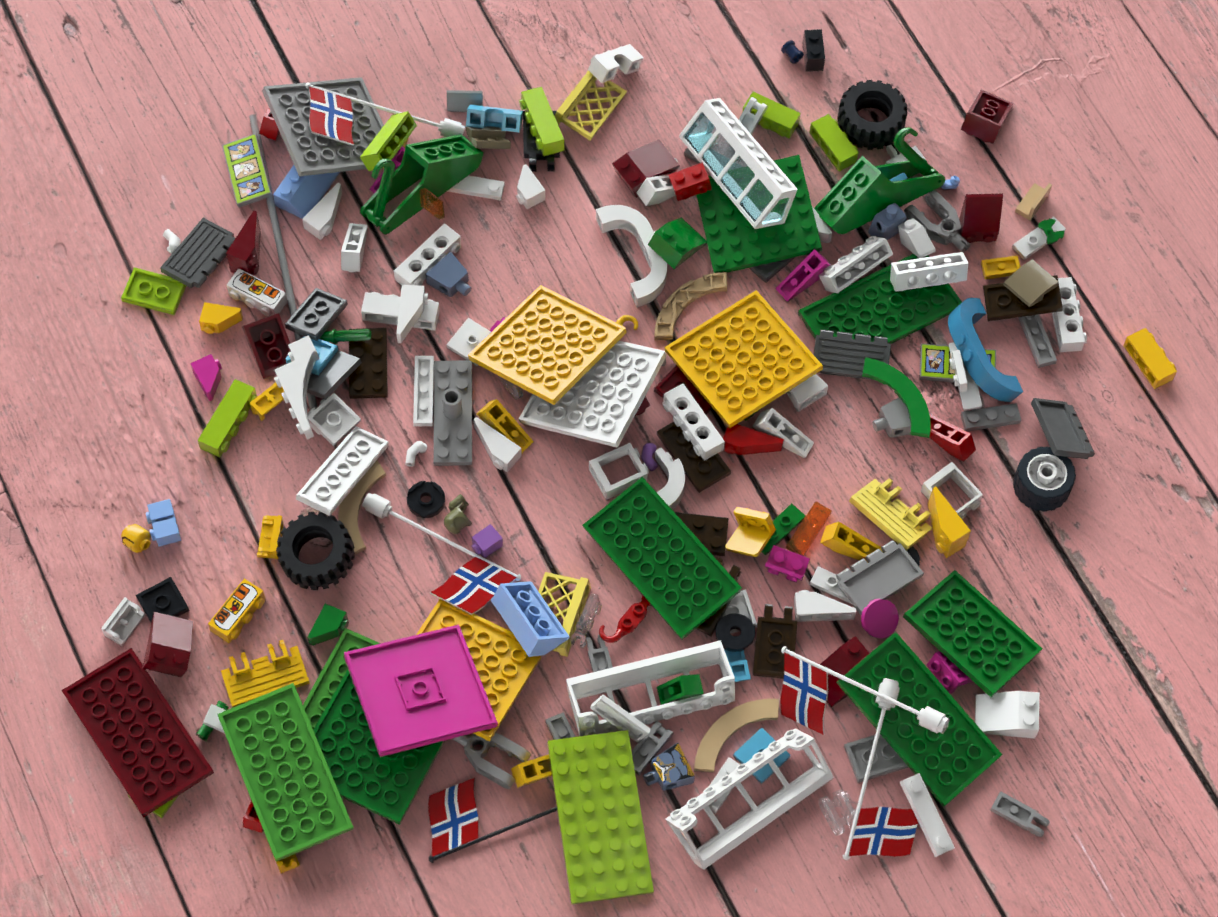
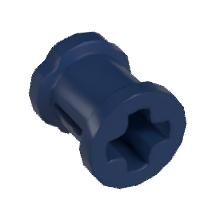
M793 40L786 42L781 48L782 53H786L792 64L799 62L804 56V53L795 46Z

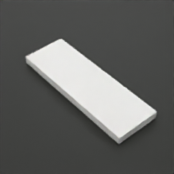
M355 426L298 492L296 500L330 516L386 450L389 442Z

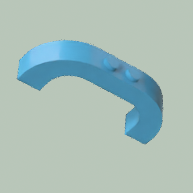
M968 298L958 305L948 317V327L957 349L960 350L964 365L974 382L989 396L999 401L1012 402L1023 393V390L1016 376L1002 374L990 362L973 326L987 313L980 298Z

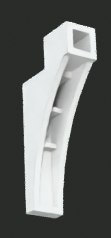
M309 335L288 345L291 350L288 355L292 362L275 369L277 377L274 378L278 388L283 387L284 392L281 394L286 404L290 402L292 407L289 408L292 418L298 419L299 423L296 426L300 434H305L307 440L314 437L307 414V388L316 360L320 359Z

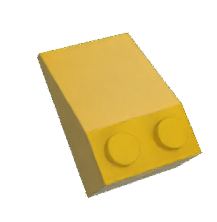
M935 486L928 501V509L931 513L930 520L935 546L939 553L944 554L948 558L966 546L971 530Z

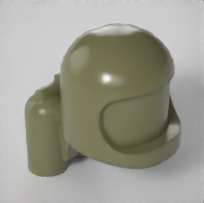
M461 494L449 503L450 513L444 518L446 529L453 534H458L464 527L472 525V522L463 513L469 504Z

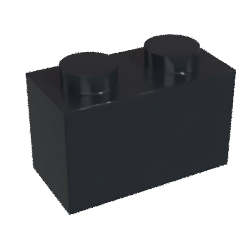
M822 29L804 30L802 43L805 70L823 71L825 52Z

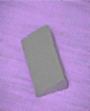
M447 91V111L467 112L469 105L483 106V91Z

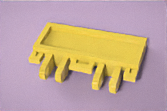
M874 479L851 496L849 502L897 544L901 543L907 551L931 531L932 527L927 523L920 527L931 513L925 511L919 517L915 516L920 511L922 505L917 503L909 509L898 498L892 502L891 500L900 494L902 488L898 486L891 492H888L887 489L893 483L891 479L886 480L882 484Z

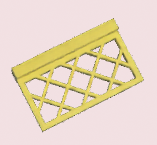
M588 70L556 111L555 119L558 125L562 122L591 140L626 95L627 91L612 81L604 82V87L597 88L595 82L598 79ZM606 91L607 98H599L598 92ZM610 91L618 92L620 94L619 97H611ZM594 92L595 99H587L586 93ZM609 102L610 108L603 109L601 103ZM597 103L599 109L591 110L589 104ZM585 104L587 110L579 111L577 105ZM600 113L602 119L593 120L592 114ZM588 114L590 121H581L580 115ZM576 115L578 122H572L567 118ZM591 125L593 131L589 133L584 130L583 126Z
M545 572L538 592L542 598L550 596L553 602L547 605L549 608L556 606L559 613L555 614L556 618L562 617L564 620L562 626L570 636L567 641L552 651L559 652L561 656L568 657L591 590V585L588 578L581 577L580 579ZM548 579L557 580L559 584L551 589H548L546 586ZM570 583L575 584V590L567 594L564 587ZM562 589L565 595L554 600L551 593ZM568 599L569 607L561 611L557 604Z

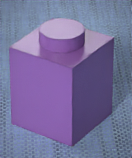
M491 524L472 537V549L483 558L488 557L503 546L502 537Z

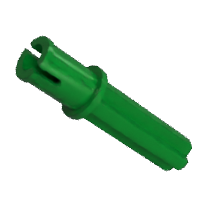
M333 329L332 331H325L320 339L337 344L338 342L370 340L372 334L369 329L341 331Z

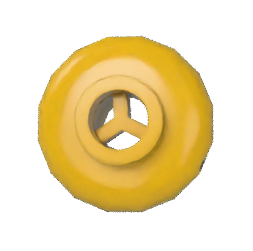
M138 524L128 525L122 531V543L131 551L139 553L149 548L151 534Z

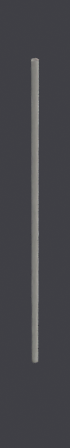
M255 114L249 116L252 133H256L258 136L268 174L257 117ZM271 196L266 198L290 315L292 316L296 312L297 307L274 198ZM294 332L296 341L302 339V335ZM307 393L310 410L312 408L317 409L315 396Z

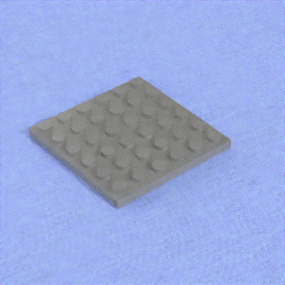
M362 77L310 82V85L373 103ZM306 83L263 87L264 97L299 176L367 169L360 156L384 126L376 108L351 101L353 112L351 133L354 146L311 133L309 125L311 102L309 89L305 87Z

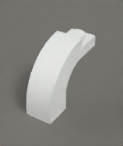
M661 447L655 451V460L667 475L668 482L657 494L674 510L683 497L685 472L680 459L678 458L673 461L669 452H665Z

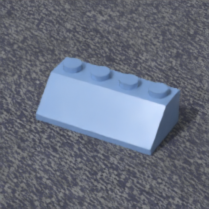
M293 165L273 194L275 206L303 219L323 198L340 172L299 176Z
M531 581L499 585L491 602L529 657L546 655L569 639L570 636Z

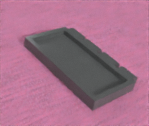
M202 218L160 267L161 272L190 288L193 286L200 288L207 280L206 276L209 277L218 264L227 256L226 252L235 240L234 233Z
M820 329V335L815 337L814 356L823 365V370L818 373L870 379L862 377L865 357L889 365L891 344L887 343L888 337L874 336V341L871 342V335L856 334L855 339H852V333L837 331L836 337H833V331Z
M1033 398L1031 405L1054 455L1088 459L1095 455L1073 405H1068L1067 402Z

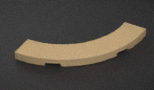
M727 272L703 275V277L694 281L691 280L679 287L666 300L659 313L655 326L654 340H673L674 327L680 314L693 301L711 293L727 291Z
M377 460L340 503L338 520L344 524L351 536L355 547L353 549L355 555L366 549L358 528V515L362 500L374 484L386 476L385 471Z
M760 699L747 702L722 715L703 737L695 758L694 771L714 772L716 759L721 747L741 727L759 721L778 720L779 699Z

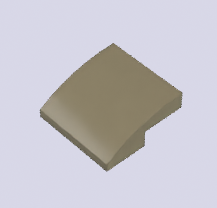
M466 126L468 138L475 148H511V142L505 138L506 131H501L502 129L499 127L475 128Z
M1032 259L1016 270L1003 285L1028 307H1031L1043 300L1044 294L1056 288L1059 281Z

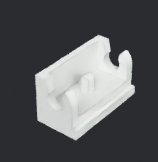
M124 597L101 629L104 636L123 646L144 618L145 613L141 611L142 608Z

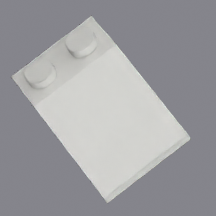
M1027 691L998 692L992 697L988 694H976L975 723L984 734L1035 739L1039 731L1040 693Z

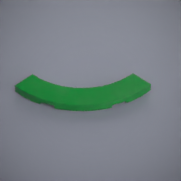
M865 357L862 377L876 380L891 387L908 409L911 424L910 435L929 438L931 429L929 410L925 399L916 385L896 368L884 362Z

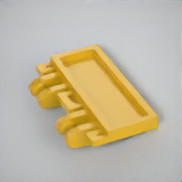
M279 640V646L284 656L276 658L273 645L271 643L267 644L272 663L269 662L268 656H264L251 661L253 669H250L245 652L241 653V660L245 666L241 670H237L235 658L230 656L229 660L234 675L231 676L229 668L221 670V674L232 708L294 683L295 688L310 684L298 646L289 648L292 655L289 657L284 640Z

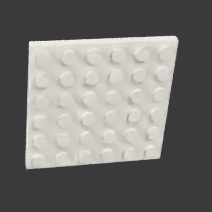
M618 341L555 405L532 394L518 420L521 424L618 448L667 354L662 350Z

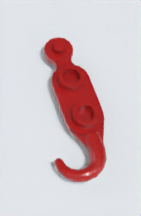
M643 595L641 602L631 605L621 617L616 633L613 636L605 635L604 625L600 627L599 635L603 641L608 643L617 642L638 627L647 615V607L651 606Z

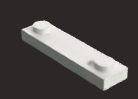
M468 175L449 189L448 192L501 200L505 182Z
M415 356L414 427L433 426L434 356Z
M920 773L900 781L934 856L937 857L954 849L953 842Z

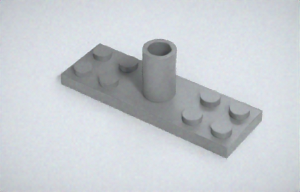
M470 360L434 361V466L472 465V361Z

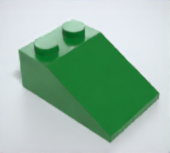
M679 218L666 223L655 231L648 246L675 269L704 247L707 241L683 218Z

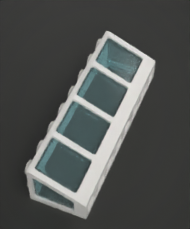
M720 98L705 100L680 133L679 138L697 160L703 163L706 171L754 229L784 224L798 189Z

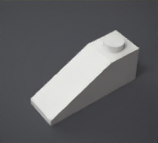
M669 174L650 177L644 180L637 194L645 206L660 204L676 196L669 180Z
M339 182L302 219L304 229L319 240L329 235L332 231L342 197V188Z
M349 223L341 250V270L360 272L368 225Z
M402 285L397 325L398 343L403 342L424 312V304H428V293H425L424 286Z
M773 408L762 411L752 426L757 431L784 439L783 447L802 458H806L814 444L811 439Z
M475 417L474 428L493 465L497 469H503L508 473L521 458V447Z
M801 590L795 593V621L855 619L856 608L817 592Z

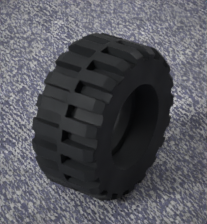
M867 80L864 83L861 81L856 86H850L842 95L837 122L842 132L847 134L851 144L854 145L855 143L859 148L866 147L867 150H873V148L879 150L883 149L884 146L892 145L896 134L905 127L908 107L904 96L900 95V91L897 88L893 89L891 84H884L880 80H877V82ZM864 108H875L882 111L887 116V119L880 122H870L861 118L857 112Z
M308 512L307 516H303V514L297 516L298 519L296 521L291 520L288 522V528H283L281 531L282 537H278L277 544L279 547L276 548V552L282 569L294 584H299L304 589H308V586H310L311 590H318V587H322L324 590L329 588V584L332 583L335 586L339 583L338 579L340 577L345 578L347 576L346 570L352 568L353 563L351 560L355 559V552L353 550L355 547L348 530L333 515L327 517L322 512H319L318 515L314 512ZM327 538L333 542L332 551L324 561L317 564H305L299 560L300 550L309 540Z

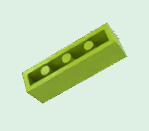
M538 87L522 91L521 99L519 100L520 108L525 110V119L531 125V134L533 137H536L538 150L541 149L543 156L564 151V138L543 88Z
M409 111L391 115L362 153L360 158L368 171H373L376 164L382 159L392 160L417 127Z
M236 379L233 381L198 439L200 449L217 457H221L223 452L228 450L232 437L237 435L241 422L247 419L248 411L251 407L250 402L258 397L255 387Z

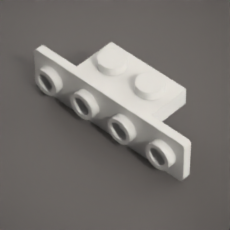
M954 342L949 343L951 359H949L951 370L955 371V375H953L954 385L958 386L963 410L982 408L978 385L968 373L961 358L960 350L957 349Z

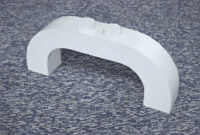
M609 205L596 209V221L602 233L614 229H624L631 232L637 239L651 272L644 279L630 283V294L636 307L652 302L664 289L667 277V262L648 246L655 231H653L648 220L631 207Z

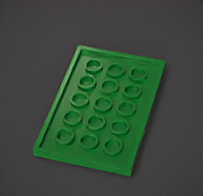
M956 570L950 573L903 615L907 622L990 697L995 695L1043 649Z

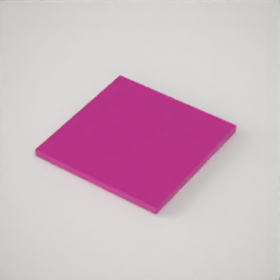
M459 625L344 652L345 662L380 757L495 728L498 725Z

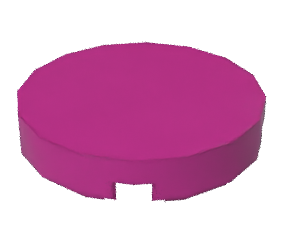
M875 599L870 601V604L862 611V627L871 637L886 638L895 631L898 625V610L888 600Z

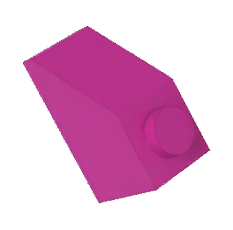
M209 354L190 364L197 381L210 402L213 400L221 380L220 370L222 366L218 359L214 360L213 356Z

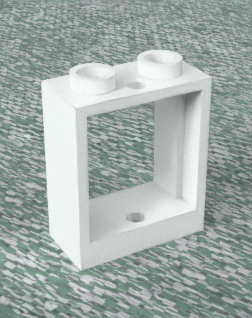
M631 443L589 461V471L606 500L623 493L641 477L647 481L649 470L645 463H641L639 459L640 454L637 448L632 447ZM629 455L638 473L611 485L601 466Z
M951 462L925 481L921 492L929 500L932 489L935 486L938 488L951 478L971 499L956 511L961 519H964L968 511L971 509L974 511L981 505L980 501L983 494Z

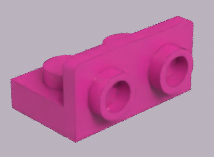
M773 545L765 567L768 568L767 572L777 576L779 573L787 575V580L797 583V580H803L810 558Z
M940 651L935 652L927 663V667L950 694L954 693L958 686L972 682L966 674Z

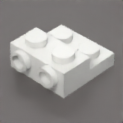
M335 393L326 400L322 399L321 405L317 409L312 408L307 413L310 427L318 435L321 434L333 446L361 421V418Z

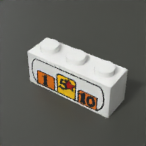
M239 268L226 285L231 298L243 301L248 307L256 308L268 317L280 313L288 302L286 292Z

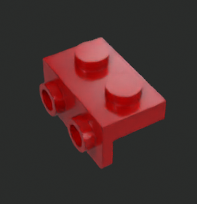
M703 163L668 175L677 201L686 200L712 189Z

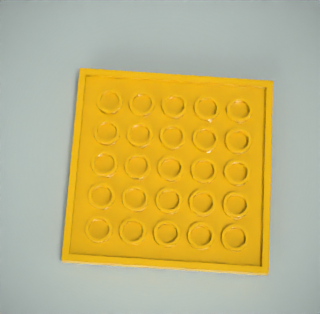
M540 285L468 354V358L477 365L555 405L627 332L625 327Z
M757 290L664 347L669 357L729 428L823 370V365Z
M439 599L416 635L455 625L460 626L498 722L495 728L473 734L490 742L542 656L529 657L511 631L475 614L471 615Z

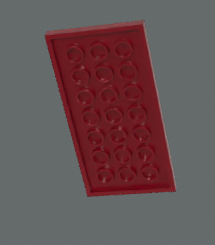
M132 648L61 690L142 817L147 816L214 773L147 670L143 669V664Z

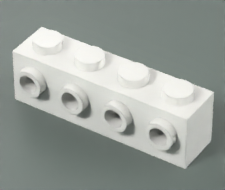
M869 237L863 245L853 248L850 254L842 256L838 259L837 263L826 267L819 277L826 291L839 293L893 255V252L886 238Z

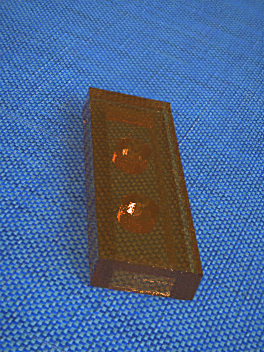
M815 501L786 545V549L804 556L832 514V510Z

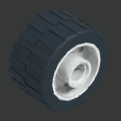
M1050 447L1031 449L1020 460L1014 475L1013 488L1020 502L1024 503L1028 508L1030 507L1033 510L1042 512L1055 510L1061 507L1069 497L1076 479L1075 467L1071 459L1054 455Z

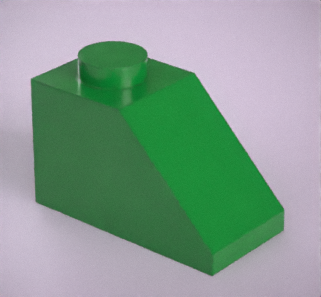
M325 603L308 635L309 645L314 646L339 637L349 624L347 612Z
M699 674L681 675L657 686L661 705L704 694Z

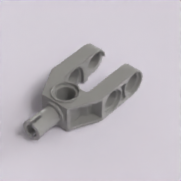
M936 190L927 193L925 201L943 219L940 224H932L924 216V213L920 212L914 205L905 208L904 213L907 219L914 218L923 225L930 240L943 245L953 243L963 253L969 249L970 243L960 235L961 224L956 210Z
M495 733L490 742L475 734L452 738L464 746L465 755L476 772L506 789L511 788L515 778L483 759L487 755L489 748L496 746L508 753L509 757L512 758L513 756L522 762H527L531 756L528 750L499 733ZM477 744L484 746L481 750L473 748Z

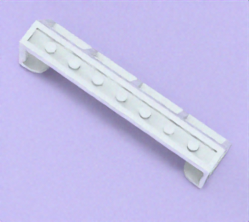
M721 640L566 679L567 691L579 736L620 730L605 719L599 721L598 715L595 712L581 713L577 699L606 693L608 698L615 702L612 694L613 690L641 683L646 685L652 707L631 712L630 714L644 724L671 719L683 714L687 715L703 709L707 710L722 704L727 705L735 701V678ZM716 664L720 665L723 678L716 681L714 692L657 706L651 681L681 673L690 675L689 672L692 670Z
M797 729L787 731L785 736L778 741L770 743L768 748L753 755L752 759L748 762L740 764L735 771L723 776L718 783L707 787L702 794L690 799L685 806L674 810L665 820L693 862L704 870L833 779L834 776L815 739ZM812 745V747H813V749H814V751H815V753H816V755H817L819 761H818L817 758L814 756V754L812 753V751L810 750V748H809L808 746ZM789 748L796 751L804 750L813 763V767L791 783H788L773 759ZM766 764H769L782 783L783 788L756 806L741 782ZM736 786L750 806L751 811L724 829L708 805ZM704 809L718 830V834L696 849L687 831L697 824L698 820L694 815Z

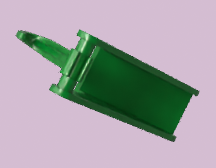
M911 127L903 128L896 134L894 139L895 148L908 159L907 161L874 166L865 157L861 156L814 208L819 217L838 234L848 233L872 221L874 216L887 208V206L896 203L901 207L940 188L945 183V176L928 164L924 158L904 141V137L909 133L915 137L918 135ZM901 173H905L907 176L905 180L890 181V179ZM919 173H921V175H922V177H916V178L908 179V178H910V177H912V176H915V175H917V174H919Z
M462 134L408 144L405 147L402 162L396 170L394 162L390 159H382L376 164L372 171L374 179L377 178L379 171L384 167L380 187L362 206L360 214L363 217H367L376 227L379 226L380 231L387 235L473 173L480 166L484 152L479 148H475ZM422 178L416 188L386 219L383 216L386 204Z

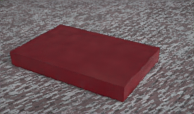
M677 365L654 387V392L664 398V393L684 384L705 415L712 409L711 405ZM678 407V409L680 410L686 409L684 407Z

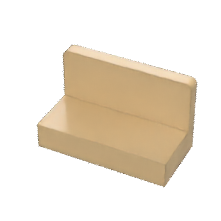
M1034 183L1016 207L1015 212L1031 221L1049 196L1052 184L1049 183L1044 189Z

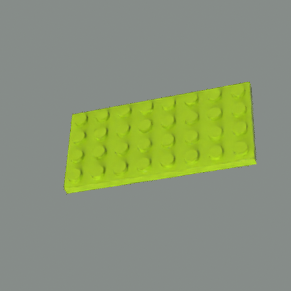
M628 730L547 741L571 905L653 893L654 889Z

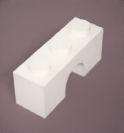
M630 44L623 47L620 46L617 49L608 50L605 53L593 56L588 70L601 83L613 80L618 69L625 75L638 71L644 57Z

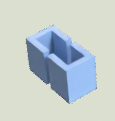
M167 499L148 504L149 512L145 514L148 524L152 523L153 529L150 530L152 541L156 540L158 547L181 541L171 500Z

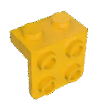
M736 507L733 513L739 526L725 545V548L730 552L757 557L776 530L771 516L766 512Z

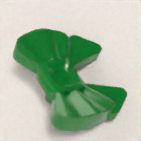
M1054 219L1043 220L1037 225L1047 236V244H1054L1059 238L1062 239L1064 236L1063 230L1053 231L1052 226L1056 222Z

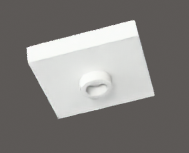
M468 318L446 346L462 358L469 360L468 354L491 331Z

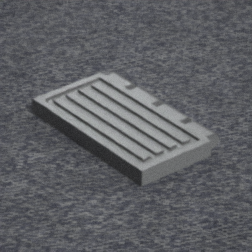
M892 540L882 546L881 550L877 549L867 555L866 560L864 558L851 565L850 569L843 570L836 577L839 580L837 584L860 615H862L863 609L870 604V601L875 599L886 600L922 577L924 572L901 543L897 545Z

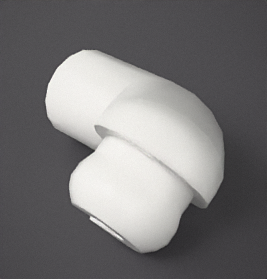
M169 229L164 231L163 237L169 241L167 251L172 254L181 244V240Z
M422 441L415 442L407 450L405 465L409 467L415 466L416 455L419 452H426L427 444Z

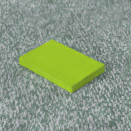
M134 267L121 300L122 302L175 315L186 285L169 276Z

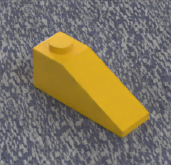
M497 399L489 401L477 413L483 422L521 447V453L534 442Z
M839 521L825 527L820 541L821 544L834 552L856 560L863 558L866 560L867 555L877 549L881 550L879 545Z
M549 754L520 763L511 768L517 788L552 776Z

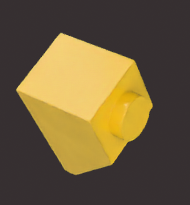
M204 302L199 319L201 331L209 334H220L242 321L241 308Z

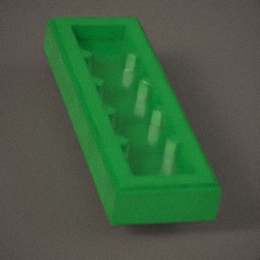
M791 503L773 520L776 530L761 552L766 556L772 550L773 545L777 546L806 518V515Z

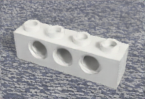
M444 223L394 270L395 281L400 285L421 286L426 279V273L449 252L456 253L461 248V236Z
M963 252L893 262L891 263L890 281L895 292L967 281L968 261Z
M1072 277L1058 278L1060 295L1067 299L1061 298L1063 311L1052 313L1059 352L1082 351L1084 344L1087 342V336L1082 329L1083 317L1079 315L1080 302L1076 300V284H1073Z
M684 384L664 393L662 402L664 409L672 414L674 423L677 427H681L685 439L691 441L694 451L698 456L701 455L705 461L724 450L725 441ZM678 407H684L686 409L680 410L678 409ZM694 421L696 424H689L688 422ZM699 436H705L706 439H700Z

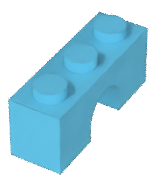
M469 105L467 108L466 126L475 128L492 126L501 128V131L519 133L522 129L523 111Z

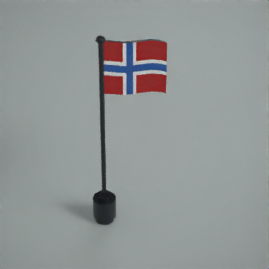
M475 777L429 796L428 814L432 831V856L430 855L428 860L430 863H434V860L553 813L557 811V806L478 838L479 818L474 796Z

